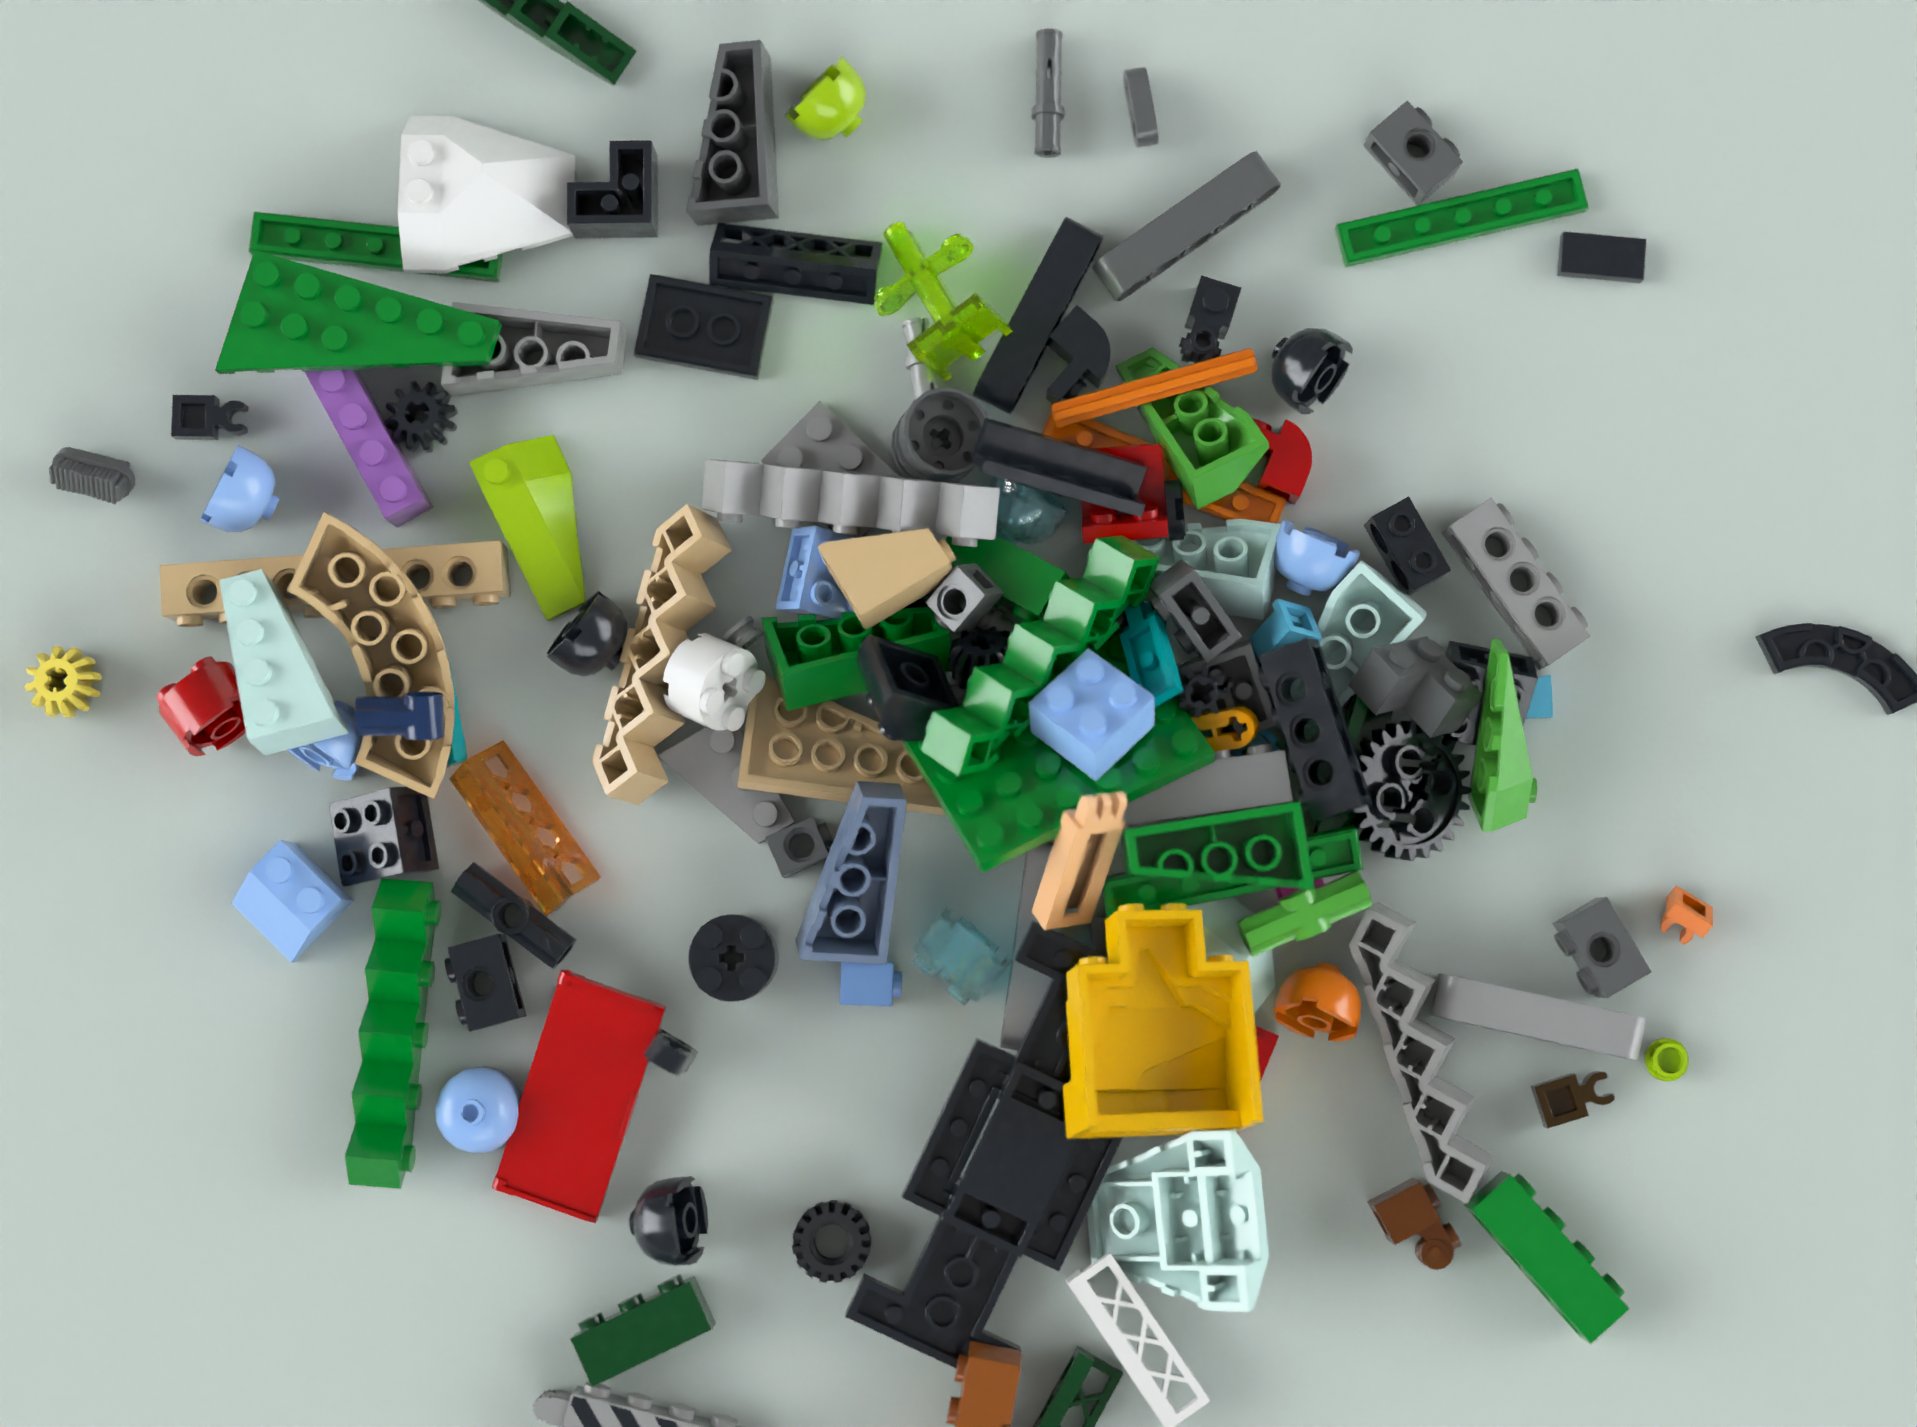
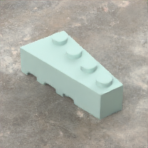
M262 569L219 580L248 741L266 756L348 734V728L340 717L334 705V700L316 668L317 665L307 649L276 584Z

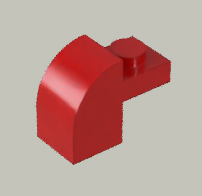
M1252 418L1269 442V448L1263 455V457L1268 459L1257 487L1287 498V502L1295 504L1301 496L1312 467L1310 443L1303 431L1289 420L1285 419L1277 434L1271 431L1272 427L1268 423Z

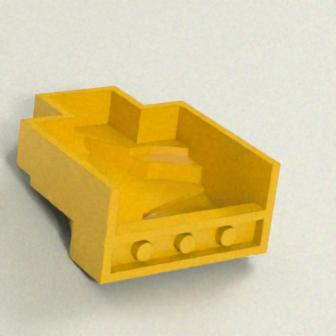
M1183 903L1165 904L1160 906V910H1145L1143 904L1119 906L1118 911L1105 920L1108 964H1106V958L1104 957L1083 958L1079 960L1080 964H1077L1066 973L1068 990L1066 1009L1071 1064V1080L1063 1085L1067 1139L1185 1135L1198 1130L1235 1129L1236 1132L1263 1122L1249 961H1234L1233 955H1214L1207 957L1206 962L1202 910H1187V905Z

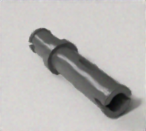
M1052 28L1041 29L1036 34V105L1032 108V119L1036 121V147L1034 154L1046 158L1057 157L1061 154L1060 122L1065 118V109L1061 106V40L1063 33ZM1047 68H1050V78L1047 77Z

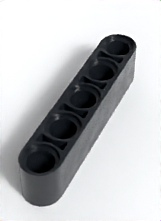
M1068 217L1064 219L974 389L973 396L1008 414L1013 412L1048 346L1050 334L1060 324L1102 243L1103 235Z

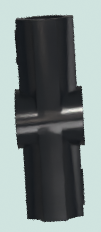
M473 862L463 871L451 890L458 898L493 923V926L499 932L510 936L552 969H555L565 959L577 941L572 935L537 910L529 900L520 897L476 862ZM516 903L522 908L524 917L519 926L512 928L506 923L504 916L506 909Z

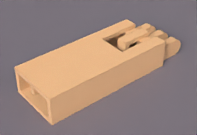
M1113 792L1111 795L1108 793L1097 794L1096 797L1093 795L1082 796L1077 810H1064L1060 822L1062 826L1055 838L1032 908L1033 915L1044 930L1091 923L1125 825L1122 818L1127 806V797L1124 792ZM1076 908L1078 911L1064 914L1065 910Z

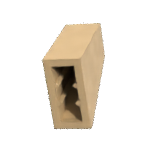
M929 528L829 541L817 546L823 563L865 630L937 589L953 570L951 563L956 560L946 540L941 538L937 541Z

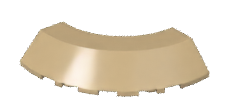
M323 512L287 591L316 608L343 634L351 647L350 650L358 665L362 681L365 685L366 696L397 697L410 692L443 693V738L409 740L405 739L404 735H363L361 747L355 760V764L435 799L446 771L452 747L455 720L454 687L450 663L441 634L428 606L414 584L396 562L373 541L351 525L327 512Z

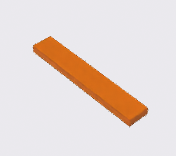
M1050 412L1042 432L1044 435L1089 448L1151 444L1092 419L1064 427H1057L1054 423L1052 412ZM1163 455L1164 481L1177 480ZM1243 481L1235 492L1198 509V511L1225 522L1231 519H1247L1277 524L1287 498ZM1182 487L1183 504L1197 510Z

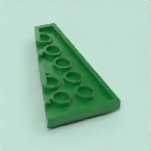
M254 250L215 371L219 374H235V372L244 371L275 373V370H302L304 372L359 370L386 366L409 368V366L437 365V367L489 365L502 324L499 320Z

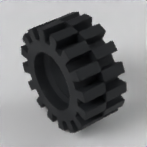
M837 1200L815 1204L813 1208L808 1209L803 1214L794 1230L792 1249L793 1254L797 1257L796 1262L800 1268L803 1267L807 1271L806 1275L811 1278L814 1276L820 1279L819 1282L827 1283V1281H834V1283L842 1282L845 1278L850 1279L856 1275L859 1269H862L869 1256L871 1247L869 1224L864 1220L863 1214L859 1210L853 1209L851 1204L846 1202L844 1204L838 1203ZM837 1225L846 1231L849 1238V1247L842 1256L827 1258L817 1250L815 1237L822 1227Z

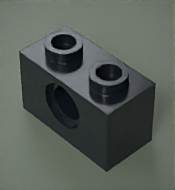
M494 934L447 948L449 958H445L446 973L451 983L456 982L460 999L455 1001L456 1011L462 1025L467 1024L469 1032L527 1016L505 934ZM482 971L487 972L493 980L492 989L485 996L478 994L474 988V979Z

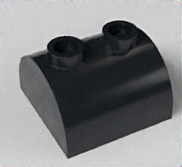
M869 634L864 639L857 653V664L868 690L866 699L875 708L880 719L878 723L879 731L886 738L893 741H923L926 736V726L934 711L960 707L938 656Z

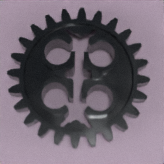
M1401 721L1400 724L1387 723L1385 730L1371 731L1373 741L1359 742L1364 754L1363 756L1357 755L1373 804L1351 811L1356 813V817L1349 825H1354L1359 829L1363 828L1358 839L1361 842L1371 843L1370 850L1384 853L1386 858H1400L1401 860L1414 861L1415 857L1429 858L1430 850L1440 852L1443 850L1441 839L1454 841L1455 835L1451 830L1452 825L1464 826L1465 824L1458 816L1459 810H1470V806L1461 801L1462 795L1472 792V788L1462 786V780L1470 775V771L1459 770L1458 765L1464 760L1465 756L1464 754H1451L1456 742L1454 740H1443L1444 734L1430 738L1413 721ZM1426 754L1437 755V758L1431 759V762L1423 761L1419 763V767L1402 766L1400 768L1399 766L1401 755L1403 759L1424 760ZM1423 770H1428V771H1430V772L1432 773V775H1431V774H1427V773H1422V771H1423ZM1432 777L1434 778L1433 788H1431ZM1382 792L1384 794V802L1382 806L1385 808H1393L1392 812L1385 811L1380 804V797ZM1415 813L1416 821L1414 826L1409 822L1392 821L1396 818V814L1413 816ZM1384 820L1391 821L1389 823V827H1377V825L1383 823Z

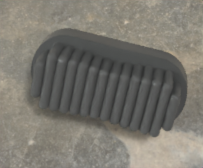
M71 447L60 449L53 458L52 465L49 467L50 483L56 484V489L66 490L67 492L71 491L72 493L76 492L77 494L81 493L82 495L86 494L92 498L96 497L98 500L101 499L112 504H116L117 501L119 502L122 498L128 496L135 486V476L130 469L129 462Z

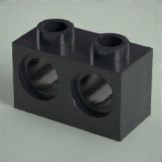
M1409 496L1375 514L1364 524L1366 531L1397 585L1407 595L1419 591L1451 571Z

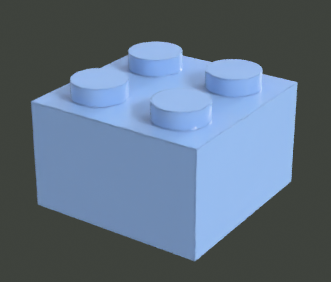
M1088 648L1029 702L1031 733L1093 780L1097 781L1155 726L1154 695Z

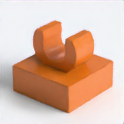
M1675 885L1666 897V913L1661 918L1660 930L1665 933L1672 924L1678 923L1685 927L1680 933V943H1688L1693 938L1694 933L1704 938L1713 926V907Z

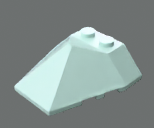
M1235 1129L1192 1131L1180 1136V1138L1152 1148L1145 1153L1108 1168L1087 1212L1091 1264L1110 1252L1126 1277L1136 1283H1148L1162 1289V1293L1173 1297L1179 1295L1197 1302V1306L1209 1311H1251L1254 1309L1269 1259L1262 1181L1259 1165ZM1109 1266L1103 1269L1113 1273Z

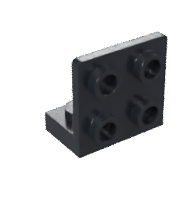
M1449 641L1446 651L1447 658L1470 677L1471 683L1482 693V696L1460 728L1455 732L1444 734L1443 739L1476 745L1490 648ZM1508 652L1523 726L1538 677L1533 657Z
M390 787L329 804L342 886H353L394 875L429 872L439 869L426 795L408 787Z

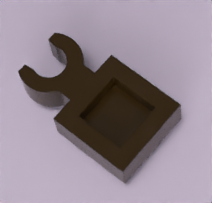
M1601 1071L1591 1072L1584 1077L1580 1084H1578L1576 1075L1570 1073L1532 1085V1093L1544 1128H1552L1589 1116L1585 1103L1591 1102L1598 1105H1607L1615 1100L1614 1094L1607 1093L1598 1096L1594 1091L1595 1083L1608 1078L1607 1073Z

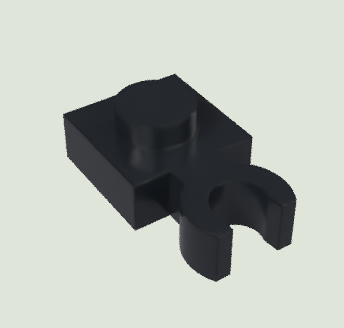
M173 395L171 436L176 440H218V428H224L234 435H244L248 433V428L243 424H232L231 419L236 412H248L249 407L243 402L236 400L229 401L222 407H219L220 399L215 395Z

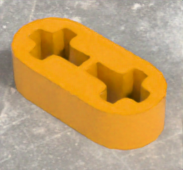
M1236 706L1220 709L1217 714L1212 711L1203 712L1199 718H1196L1195 714L1190 716L1200 731L1212 730L1213 735H1208L1205 739L1214 752L1246 746L1257 736L1259 731L1257 716L1246 707ZM1237 717L1239 723H1246L1247 730L1241 733V738H1239L1236 731L1223 733L1222 727L1229 725Z

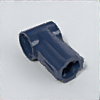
M410 692L397 697H357L354 710L356 736L404 735V738L409 740L443 738V693Z

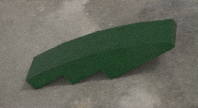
M478 0L540 43L612 86L616 84L637 50L568 1L564 4L560 0Z

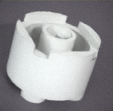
M706 633L697 634L700 637L694 641L686 639L675 649L664 671L663 681L669 683V696L664 694L666 705L671 711L718 731L726 729L730 731L738 730L744 723L748 704L765 685L766 677L764 671L759 669L757 660L751 652Z

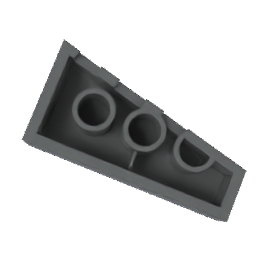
M761 40L719 44L709 93L711 100L707 119H704L701 133L703 140L699 160H696L693 173L695 180L692 195L688 198L686 213L697 226L718 224V222L732 223L779 218L771 56Z

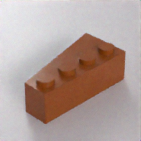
M970 1341L968 1355L959 1354L954 1381L961 1382L962 1386L959 1398L951 1396L946 1423L953 1424L954 1427H1010L1021 1372L1022 1351Z

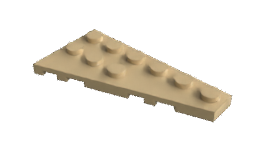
M764 671L766 677L765 685L748 704L737 788L848 803L856 781L900 784L907 799L906 810L947 816L903 742L886 738L878 729L879 722L832 701L787 711L776 680L768 677L767 672Z

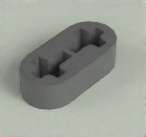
M1145 67L1124 70V88L1135 145L1137 148L1158 144V128L1147 70Z

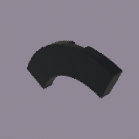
M1804 623L1776 628L1755 636L1773 674L1799 667H1820L1840 672L1867 688L1882 705L1887 715L1917 702V674L1898 654H1893L1884 646L1872 640V637L1842 626Z

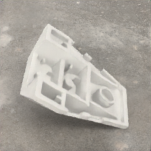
M410 115L401 134L397 212L404 273H450L460 270L459 266L481 259L487 262L497 259V255L518 248H522L524 251L572 237L573 234L567 225V182H576V156L454 116Z

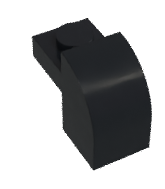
M1076 305L1049 336L1048 347L1069 364L1047 389L1046 399L1052 404L1080 396L1087 387V384L1084 382L1085 378L1098 389L1105 379L1110 362V343L1104 329Z

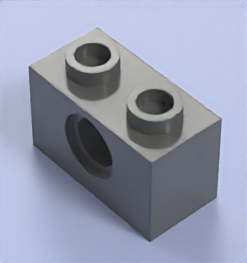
M1408 100L1370 131L1363 145L1417 206L1450 180L1463 163L1459 158L1460 153L1454 143L1447 138L1442 139L1432 128L1429 116L1421 108H1414ZM1410 144L1420 146L1425 153V157H1413L1407 151L1406 146Z
M1607 897L1595 898L1552 923L1558 932L1554 935L1558 947L1566 957H1573L1580 969L1576 972V976L1588 994L1594 993L1598 998H1609L1652 972ZM1595 938H1600L1606 945V955L1599 962L1592 958L1589 950L1590 944Z

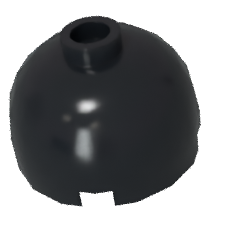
M1306 328L1293 334L1290 338L1285 337L1280 340L1272 353V358L1274 359L1271 372L1272 384L1277 394L1300 414L1312 413L1314 410L1308 406L1313 404L1317 398L1319 402L1324 404L1344 378L1350 364L1343 359L1345 351L1352 354L1353 348L1350 343L1331 331L1319 328Z
M597 591L578 610L580 613L571 623L568 622L547 651L548 655L546 657L574 675H595L605 666L612 671L621 662L619 660L623 650L622 645L627 635V621L622 611L614 602Z
M692 1176L673 1177L654 1182L644 1190L636 1203L635 1209L630 1214L629 1227L632 1235L636 1237V1241L644 1254L660 1264L691 1265L697 1263L703 1254L704 1247H697L699 1234H707L708 1231L707 1204L701 1186H692L691 1182L695 1180Z

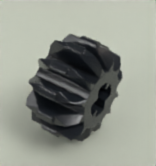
M411 381L409 385L410 393L406 394L400 388L395 389V395L400 399L398 404L394 402L386 403V409L394 415L385 420V426L395 430L392 438L397 444L406 441V448L410 452H415L421 444L423 450L427 453H432L433 440L436 439L441 445L445 446L448 440L442 434L444 430L449 432L456 431L457 425L448 419L458 414V410L454 405L448 404L451 396L447 391L443 390L437 393V386L433 382H428L421 389L416 381ZM419 411H422L428 417L422 424L415 418Z
M978 626L976 631H962L961 638L952 640L950 658H948L949 670L952 672V679L958 680L960 688H967L968 680L973 674L975 667L1003 663L1008 649L1010 631L998 632L995 626L988 630H982Z

